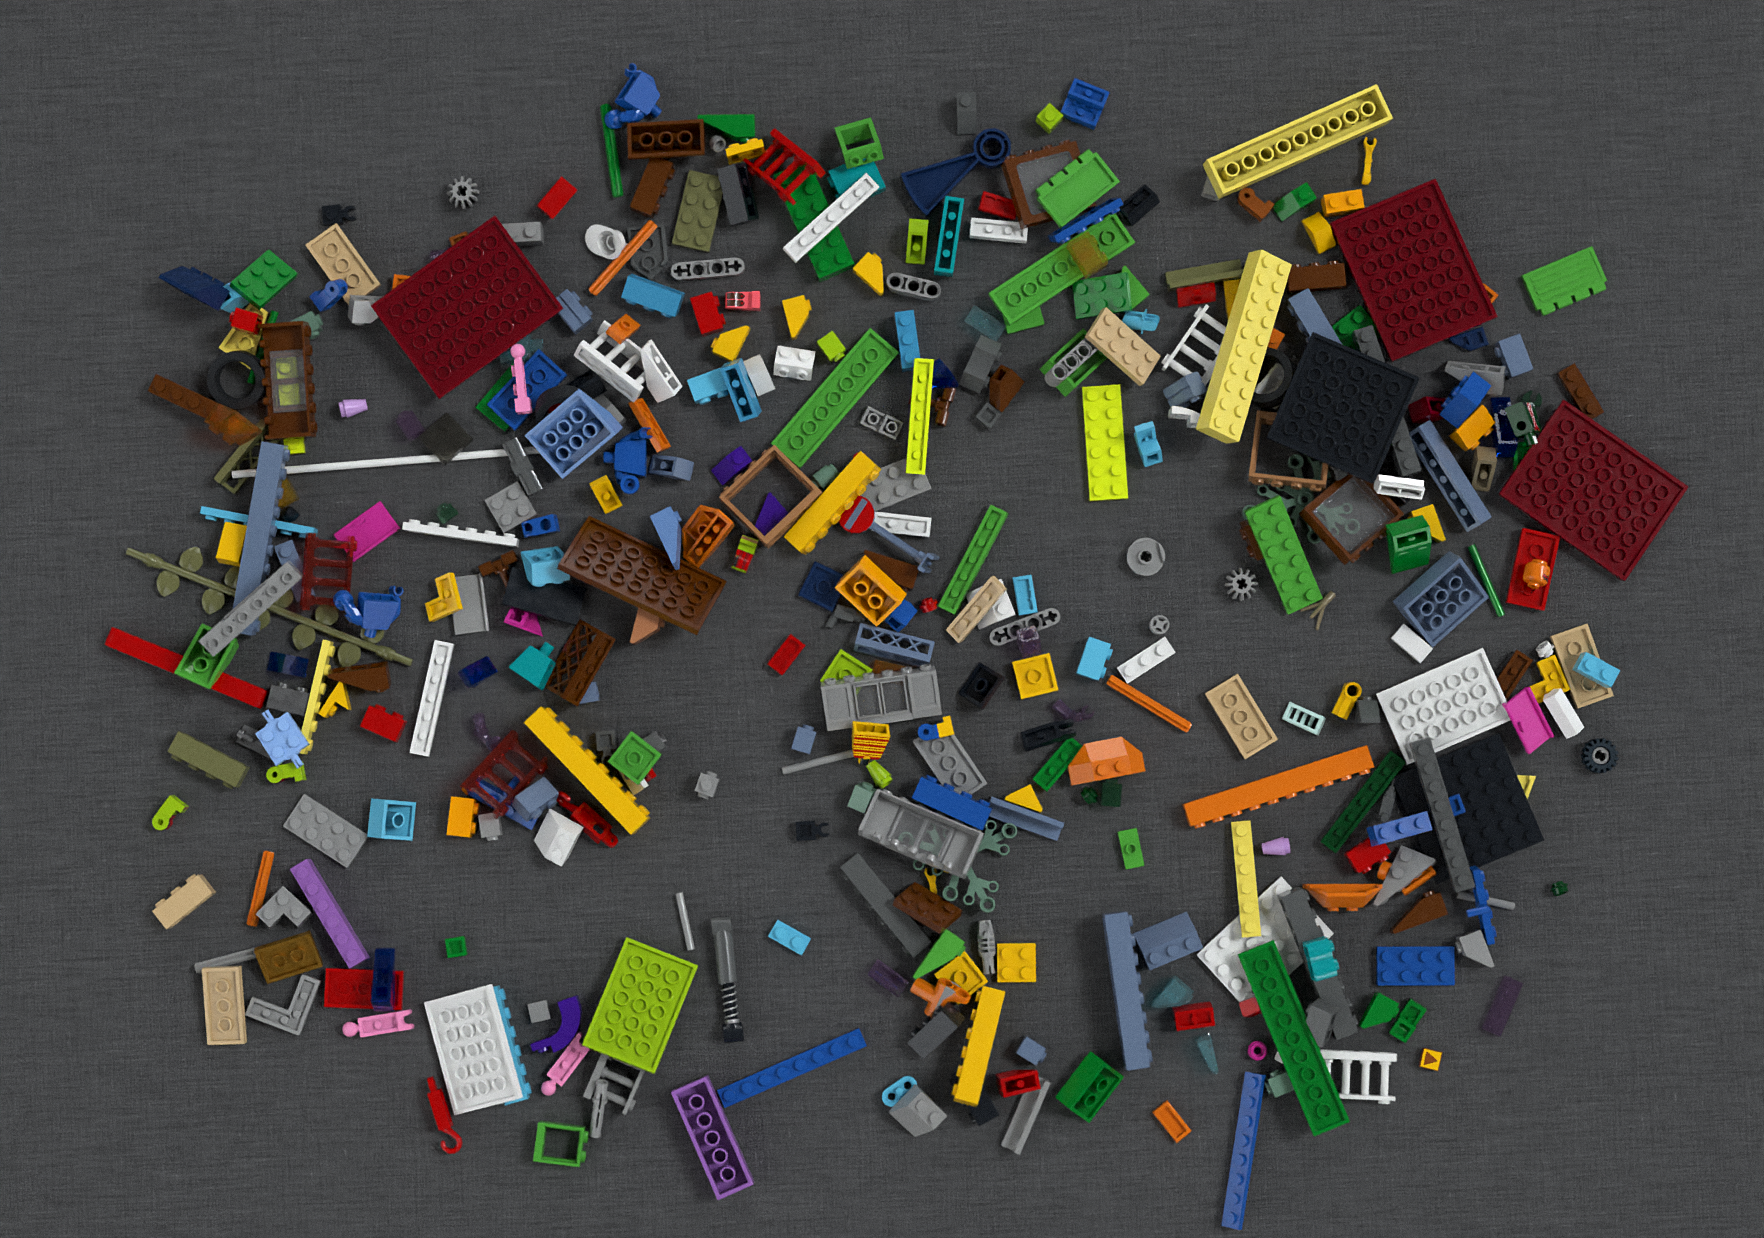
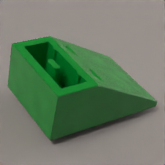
M1423 515L1385 525L1392 574L1429 564L1432 544L1431 531Z

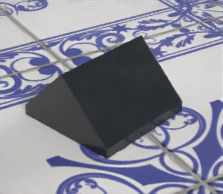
M591 369L565 384L582 389L592 399L607 391L599 376Z
M979 662L958 694L983 710L1005 677Z

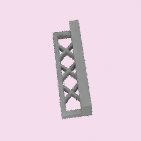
M1039 1077L1041 1089L1022 1094L1001 1143V1146L1013 1150L1018 1155H1020L1050 1086V1081Z

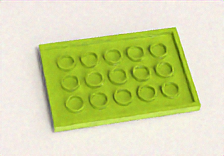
M626 937L582 1046L655 1074L698 965Z

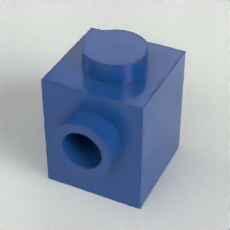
M904 599L884 621L895 631L900 632L918 610Z

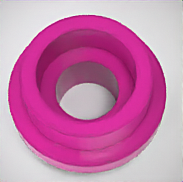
M1254 1041L1248 1047V1054L1253 1060H1262L1267 1055V1047L1261 1041ZM1256 1047L1261 1049L1259 1054L1254 1053Z

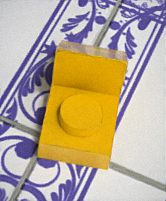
M607 475L589 483L605 514L623 506Z
M338 682L318 714L324 718L332 717L338 709L337 704L351 710L345 683Z

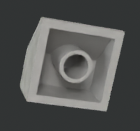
M916 1084L888 1111L914 1137L934 1130L947 1117L942 1108Z

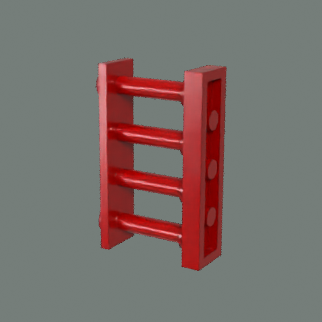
M774 128L769 133L774 139L772 141L773 144L754 163L750 162L747 158H744L743 161L747 164L750 175H757L778 192L777 195L782 201H789L794 205L796 202L790 194L810 175L816 174L821 178L826 172L814 158ZM783 148V153L764 172L759 169L778 149ZM794 157V161L775 180L770 178L788 158ZM799 166H805V170L785 189L780 186Z

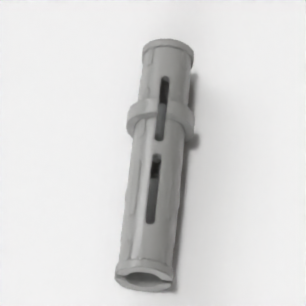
M604 1079L596 1080L595 1095L592 1096L593 1109L589 1136L593 1138L601 1137L604 1107L608 1099L606 1097L608 1081Z

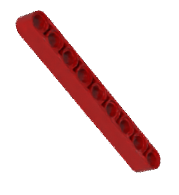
M111 627L104 643L108 647L171 673H175L183 658V655L114 627ZM224 672L211 688L262 709L269 693L268 690Z

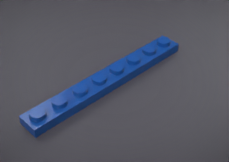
M857 1028L718 1089L717 1092L724 1108L864 1048L867 1045L860 1029Z
M1245 1072L1221 1224V1226L1236 1230H1242L1266 1078V1075L1253 1072Z

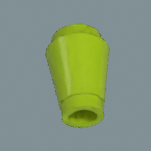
M876 760L871 761L866 766L876 787L879 786L880 789H883L893 781L891 774Z

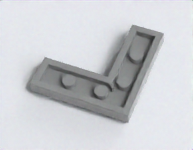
M302 974L289 1009L253 996L245 1015L300 1036L321 980Z

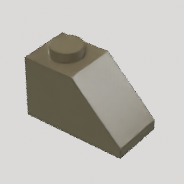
M1477 446L1475 448L1470 480L1474 490L1487 492L1490 490L1497 464L1496 450L1493 447Z

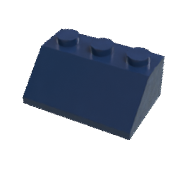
M181 266L162 273L158 277L184 294L219 311L230 292L223 287L225 283L216 278L212 281L213 277L204 272L202 273L192 266L190 269Z

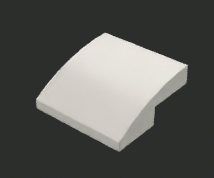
M1172 406L1169 409L1168 418L1187 420L1186 427L1196 428L1200 413L1178 406Z

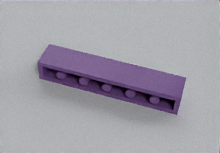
M306 859L290 869L349 969L370 958L313 861Z

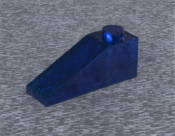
M1491 397V417L1495 421L1492 425L1493 448L1496 450V457H1514L1518 441L1504 409L1511 406L1510 397Z
M375 948L371 1003L374 1011H394L395 948Z

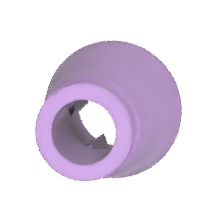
M366 399L343 400V402H338L341 417L349 418L368 410Z
M1280 837L1262 843L1263 855L1286 856L1287 853H1291L1289 838Z

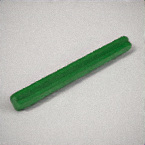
M603 104L600 106L611 190L612 196L617 198L623 196L615 131L610 129L605 123V115L612 109L611 105Z

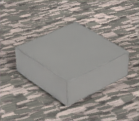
M547 1000L527 1004L531 1023L551 1019Z

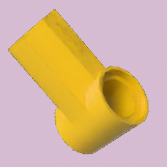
M1347 682L1343 685L1342 692L1331 713L1347 720L1357 698L1362 692L1358 683ZM1351 685L1356 687V693L1353 696L1347 693V689Z

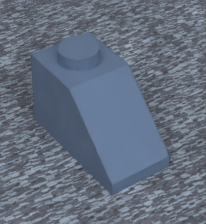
M652 455L649 473L677 480L690 481L694 462L679 457Z

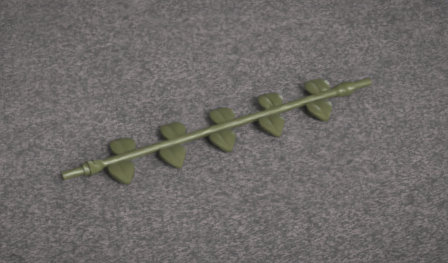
M192 547L183 552L179 560L180 567L165 562L153 553L145 554L132 548H128L126 551V555L143 561L148 567L165 570L157 578L158 591L164 597L177 591L180 586L179 576L210 587V589L204 592L202 597L203 609L209 615L223 608L225 604L224 593L235 597L240 567L234 566L229 569L225 575L226 585L195 574L203 565L202 553L198 547ZM290 588L259 616L258 621H261L260 630L267 627L270 623L269 611L301 623L296 626L292 635L293 643L298 650H303L314 643L316 639L314 629L347 641L338 650V659L342 667L352 666L360 660V647L376 653V655L386 661L395 660L407 666H411L413 663V659L396 653V650H393L392 647L375 645L384 637V630L377 629L375 638H369L364 635L365 629L362 628L360 633L362 639L330 627L339 618L338 609L332 600L324 602L317 608L315 613L316 621L284 609L294 599L293 591Z

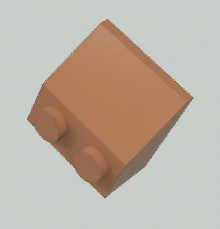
M638 608L630 643L637 645L660 631L661 627L664 628L666 621Z

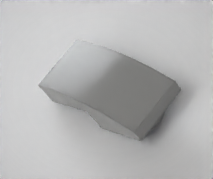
M867 406L859 424L896 440L903 422Z

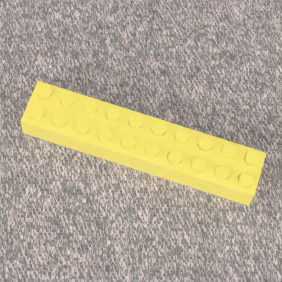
M1376 84L1207 159L1203 167L1218 199L1380 128L1388 124L1393 117Z
M1262 249L1248 253L1196 426V430L1226 444L1240 441L1292 264Z

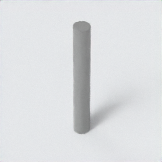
M1462 891L1457 892L1456 898L1475 902L1474 894ZM1490 897L1487 900V905L1510 910L1515 908L1514 902Z
M683 892L675 895L688 951L695 949Z

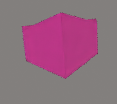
M510 608L504 623L543 637L536 614Z

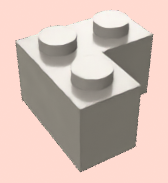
M284 886L256 913L271 929L285 915L298 928L313 915Z

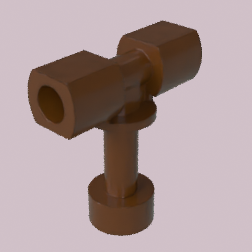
M945 386L942 398L938 397L937 400L931 399L930 406L935 407L934 411L938 412L935 420L936 425L946 427L949 417L948 409L950 403L953 402L956 392L955 388Z
M511 550L501 555L500 559L494 562L488 561L478 566L483 577L492 573L500 575L506 588L509 580L507 574L508 566L519 561L515 551Z

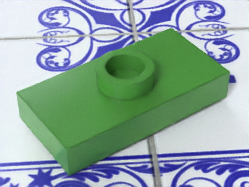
M1137 828L1118 831L1125 870L1145 866Z

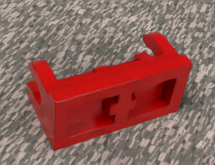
M561 176L536 207L549 218L554 219L577 192V189Z
M1210 1001L1172 1006L1175 1019L1174 1024L1177 1031L1215 1026L1214 1011Z

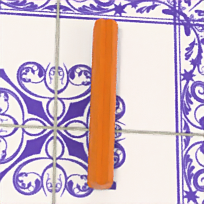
M264 851L247 918V925L256 927L259 923L260 918L256 913L262 908L275 855L271 851Z

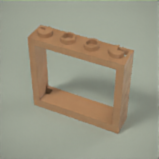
M1257 410L1248 482H1252L1254 485L1266 483L1271 484L1273 487L1291 486L1290 488L1296 490L1310 488L1314 492L1325 490L1328 465L1324 463L1322 464L1321 480L1255 473L1261 424L1272 425L1277 414L1276 412Z
M775 445L764 450L761 454L762 457L757 461H752L748 466V470L744 474L740 473L734 479V483L730 487H725L724 491L720 494L721 496H719L721 503L768 549L803 516L822 494V491ZM777 458L811 493L764 536L730 500L771 461Z

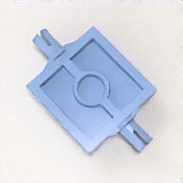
M269 709L263 712L262 715L266 719L267 724L255 734L274 764L278 766L286 760H292L297 769L304 764L298 754L310 744L291 714L286 712L279 718L274 719Z

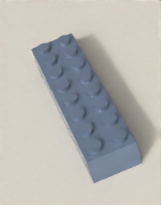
M1127 911L1103 913L1102 921L1123 1066L1127 1071L1149 1068L1150 1062H1153L1151 1050L1147 1049V1043H1150L1149 1033L1144 1029L1147 1018L1146 1013L1141 1008V1004H1144L1143 993L1138 988V985H1141L1140 973L1136 972L1135 967L1139 964L1137 954L1133 953V946H1136L1135 936L1130 933V927L1133 926L1132 916Z

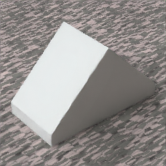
M760 354L743 361L758 397L775 390Z

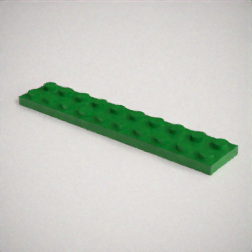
M1274 940L1237 954L1313 1136L1350 1122L1319 1046L1308 1027L1306 1015Z

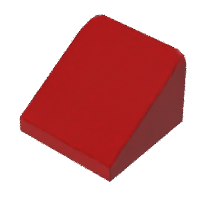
M1256 997L1239 1003L1244 1017L1251 1018L1262 1014Z

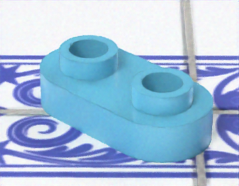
M903 1076L887 1087L882 1093L884 1104L893 1107L915 1084L917 1085L916 1080L912 1076ZM905 1082L911 1083V1087L909 1089H906L904 1087ZM889 1093L895 1094V1098L893 1100H890L888 1098Z

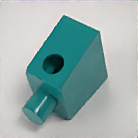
M546 641L539 650L530 645L509 668L540 690H543L556 662L549 658L554 647Z

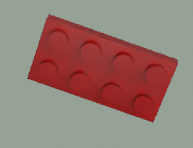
M1521 528L1505 603L1540 611L1545 610L1560 536ZM1533 559L1547 562V566L1550 568L1548 583L1545 586H1539V589L1528 587V584L1523 580L1525 566L1528 562H1532Z
M326 968L324 1007L402 1010L404 971Z

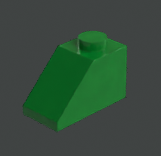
M1306 182L1277 201L1273 209L1281 222L1314 203L1317 197Z
M1375 992L1358 1026L1368 1028L1390 1021L1391 1018L1397 1016L1399 1003L1379 992Z

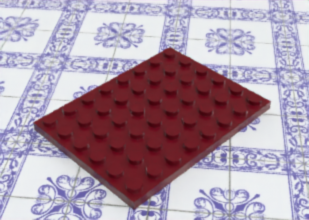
M1436 178L1330 223L1334 236L1391 362L1498 317Z
M495 215L371 305L439 399L446 396L564 309Z
M1561 400L1536 437L1538 444L1529 447L1498 495L1555 535L1560 536L1561 539L1621 581H1625L1688 489V486L1567 401Z

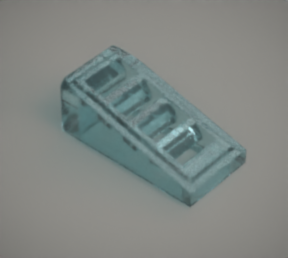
M1206 1032L1195 1038L1194 1041L1211 1073L1217 1074L1218 1066L1211 1035Z

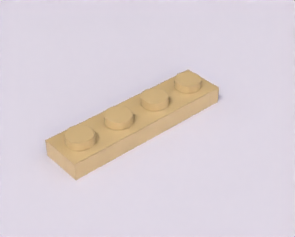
M995 576L990 577L946 631L958 643L963 642L1007 588Z

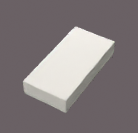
M1402 624L1391 637L1396 644L1419 663L1433 649L1405 624Z

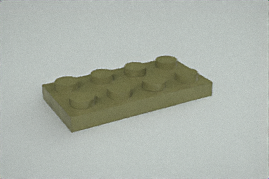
M689 170L672 245L707 253L710 252L723 197L718 176Z

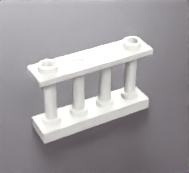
M1207 304L1204 308L1199 307L1194 314L1196 318L1194 323L1171 355L1167 353L1161 362L1164 364L1161 369L1163 371L1170 366L1183 376L1191 374V371L1173 360L1180 350L1204 367L1203 369L1206 372L1201 377V382L1205 386L1211 379L1221 344L1218 345L1196 330L1195 326L1202 319L1222 334L1226 330L1223 324L1205 313L1209 308ZM1189 335H1192L1215 351L1214 354L1217 356L1214 361H1208L1184 344Z
M604 320L597 332L599 336L590 345L583 340L575 351L574 356L634 403L644 388L641 384L646 380L645 373L643 372L635 380L626 373L635 364L644 370L640 352L641 348L630 339H626L621 344L617 343L605 333L611 325ZM606 340L614 348L606 356H603L596 349ZM620 352L629 358L621 368L611 362Z
M1320 1049L1330 1075L1333 1059H1341V1063H1343L1342 1093H1338L1340 1099L1378 1100L1380 1104H1390V1101H1395V1096L1388 1095L1389 1065H1391V1062H1397L1396 1053ZM1352 1060H1360L1362 1064L1361 1094L1349 1093L1350 1063H1352ZM1372 1061H1379V1064H1381L1380 1095L1369 1094V1071Z

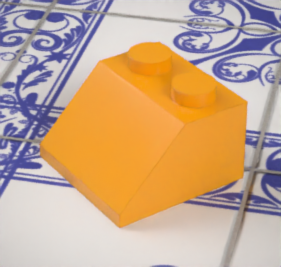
M1482 404L1449 437L1464 452L1469 449L1473 451L1480 444L1478 440L1492 432L1493 428L1491 426L1495 421Z

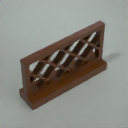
M580 619L557 658L545 688L578 706L616 639ZM585 626L586 634L580 636V632ZM587 639V645L581 648V641ZM576 644V651L571 653L570 649ZM586 652L585 656L582 659V653ZM577 656V662L572 664L571 658ZM566 661L567 667L561 669L562 663ZM575 668H577V670L575 671V673H574V675H573L572 670L575 669ZM567 673L568 679L562 681V675ZM557 677V684L550 686L553 679ZM567 685L565 691L563 692V686Z

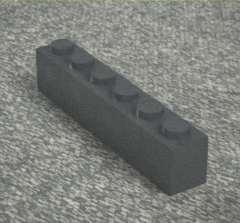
M859 853L855 854L840 867L842 869L840 874L846 881L849 879L854 884L852 889L858 896L863 895L867 900L864 902L870 911L875 910L879 914L876 918L883 926L887 924L891 929L889 934L895 941L898 939L903 944L901 948L907 956L912 955L915 957L932 943L911 916L893 906L895 897Z

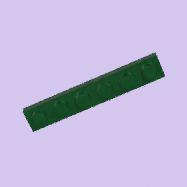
M1389 750L1320 842L1336 854L1406 762Z

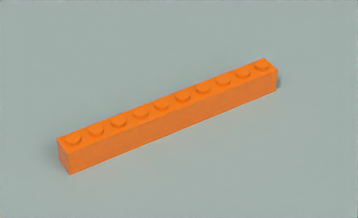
M1364 745L1184 803L1182 806L1189 826H1194L1196 829L1206 826L1205 822L1209 820L1215 823L1224 820L1223 816L1231 814V817L1243 814L1242 810L1246 808L1252 811L1261 808L1260 804L1265 802L1268 805L1277 803L1280 797L1285 796L1286 799L1296 797V792L1304 790V793L1316 790L1315 786L1321 784L1323 787L1333 785V780L1339 778L1342 782L1351 779V775L1359 773V776L1370 773V768H1373L1374 764L1368 746Z

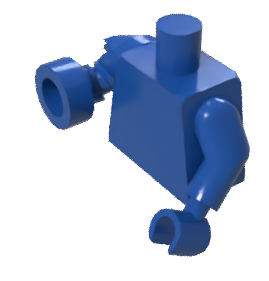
M634 63L629 64L630 70L625 68L624 74L629 80L614 101L627 111L621 112L616 109L606 113L605 123L610 129L621 128L625 122L638 123L648 114L656 118L662 111L655 104L660 97V93L657 90L654 78L642 70H637V66Z
M642 427L640 430L631 432L621 438L619 443H615V452H604V463H614L616 483L620 485L622 491L626 494H634L639 490L640 483L635 476L646 478V439L652 438V435H647V431L651 430L650 427Z
M394 585L389 587V594L359 592L357 608L353 604L354 599L350 592L341 590L334 595L333 603L337 609L346 612L345 617L349 622L365 629L364 635L366 637L375 638L377 629H389L390 624L400 615L401 599L399 596L403 594L404 590L402 587H398L396 593V586Z

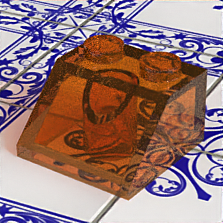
M219 403L215 404L204 421L210 426L208 428L216 435L219 433L223 435L222 439L230 445L235 443L241 446L262 432L260 428L236 410Z

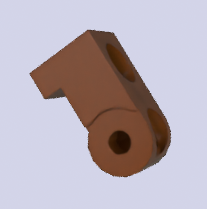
M1243 188L1237 199L1240 206L1259 222L1267 216L1275 205L1270 200L1264 203L1255 196V192L1251 188Z

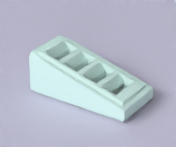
M1289 702L1282 720L1318 736L1326 718ZM1295 708L1297 709V711L1292 720L1290 719V715L1293 709ZM1301 711H1302V712H1304V714H1303L1302 719H1301V721H1300V723H1299V722H1297V719H1298V717H1299V715H1300V713H1301ZM1308 715H1310L1311 718L1308 722V725L1306 726L1304 725V723ZM1315 718L1319 719L1315 728L1312 729Z

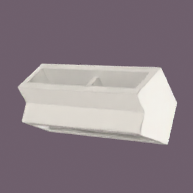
M1379 474L1374 483V489L1377 494L1422 500L1425 492L1424 480Z
M1553 689L1544 695L1543 701L1565 738L1568 739L1577 735L1584 726L1562 689Z

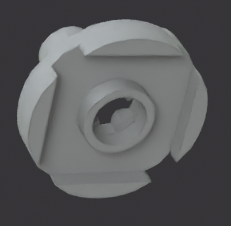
M1151 538L1137 539L1128 548L1126 555L1127 564L1135 574L1151 576L1157 573L1163 566L1165 551L1160 543ZM1142 552L1151 555L1149 562L1141 560L1140 555L1143 556Z

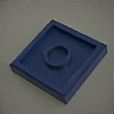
M815 561L798 596L833 612L841 596V593L835 589V586L844 575Z

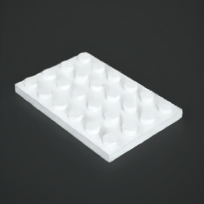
M1483 648L1376 694L1407 765L1415 762L1409 745L1410 742L1430 738L1436 753L1510 721L1502 705L1507 703L1506 698Z
M1281 876L1258 896L1261 937L1242 938L1239 914L1196 954L1239 1002L1255 996L1237 954L1274 940L1288 975L1303 963L1277 896L1292 889ZM1317 916L1315 919L1317 926L1320 925L1324 936L1329 939L1334 933Z
M492 984L424 1002L454 1115L523 1097Z

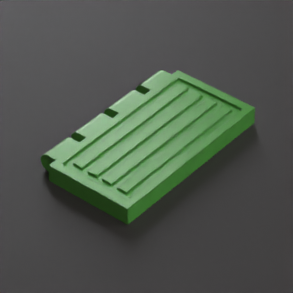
M1087 149L1078 156L1081 164L1074 159L1063 168L1067 175L1060 170L1049 179L1052 187L1048 182H1045L1036 189V193L1039 195L1037 200L1060 229L1120 182L1097 152L1093 154Z
M1592 246L1521 276L1535 310H1540L1542 316L1556 311L1554 303L1558 310L1573 304L1571 296H1573L1575 302L1590 297L1588 289L1591 290L1593 295L1606 290L1604 283L1607 279Z

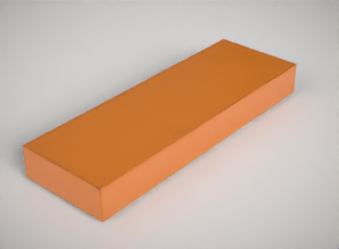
M639 398L634 403L632 401L628 403L640 425L651 428V430L647 431V435H652V438L649 440L656 452L658 453L670 448V443L644 399Z

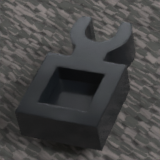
M341 204L322 206L323 225L332 226L335 223L343 225V219L355 221L356 217L349 216L348 213L356 210L354 206H347L342 210Z
M815 821L796 822L797 841L816 840V834L822 837L829 836V833L821 831V828L829 826V823L823 822L819 826H815Z

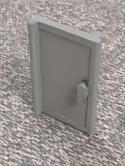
M482 574L455 577L463 607L462 610L452 614L455 635L489 631Z

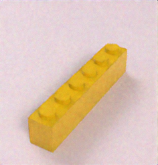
M860 451L784 537L799 552L804 555L810 553L815 548V543L826 536L832 524H836L840 520L841 514L852 507L857 496L862 495L866 491V486L871 481L877 479L882 469Z
M983 986L981 991L977 990L975 1002H978L977 1008L972 1009L970 1020L973 1021L972 1028L968 1027L965 1039H969L967 1047L963 1046L961 1057L964 1058L963 1064L958 1066L956 1076L959 1077L958 1084L954 1083L951 1095H954L953 1101L974 1107L978 1105L1005 991Z

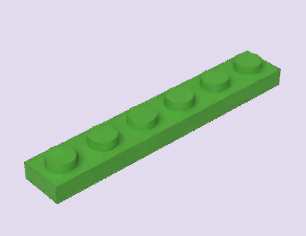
M990 505L938 605L939 608L955 616L957 615L1008 516L1007 512Z

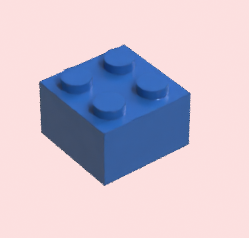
M1474 371L1469 377L1465 375L1458 384L1460 387L1455 386L1448 395L1451 398L1447 397L1441 405L1443 409L1439 415L1456 428L1477 408L1492 386Z

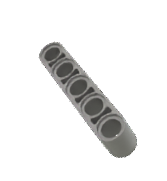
M1084 338L1045 374L1046 383L1051 387L1058 386L1098 349Z

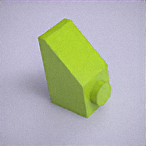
M909 218L906 263L925 264L928 220Z

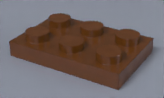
M916 882L893 901V906L939 934L946 930L962 914L960 908Z

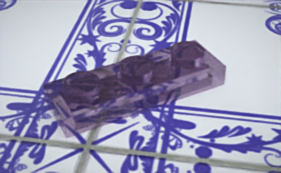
M1505 975L1503 976L1481 1029L1501 1037L1523 983Z

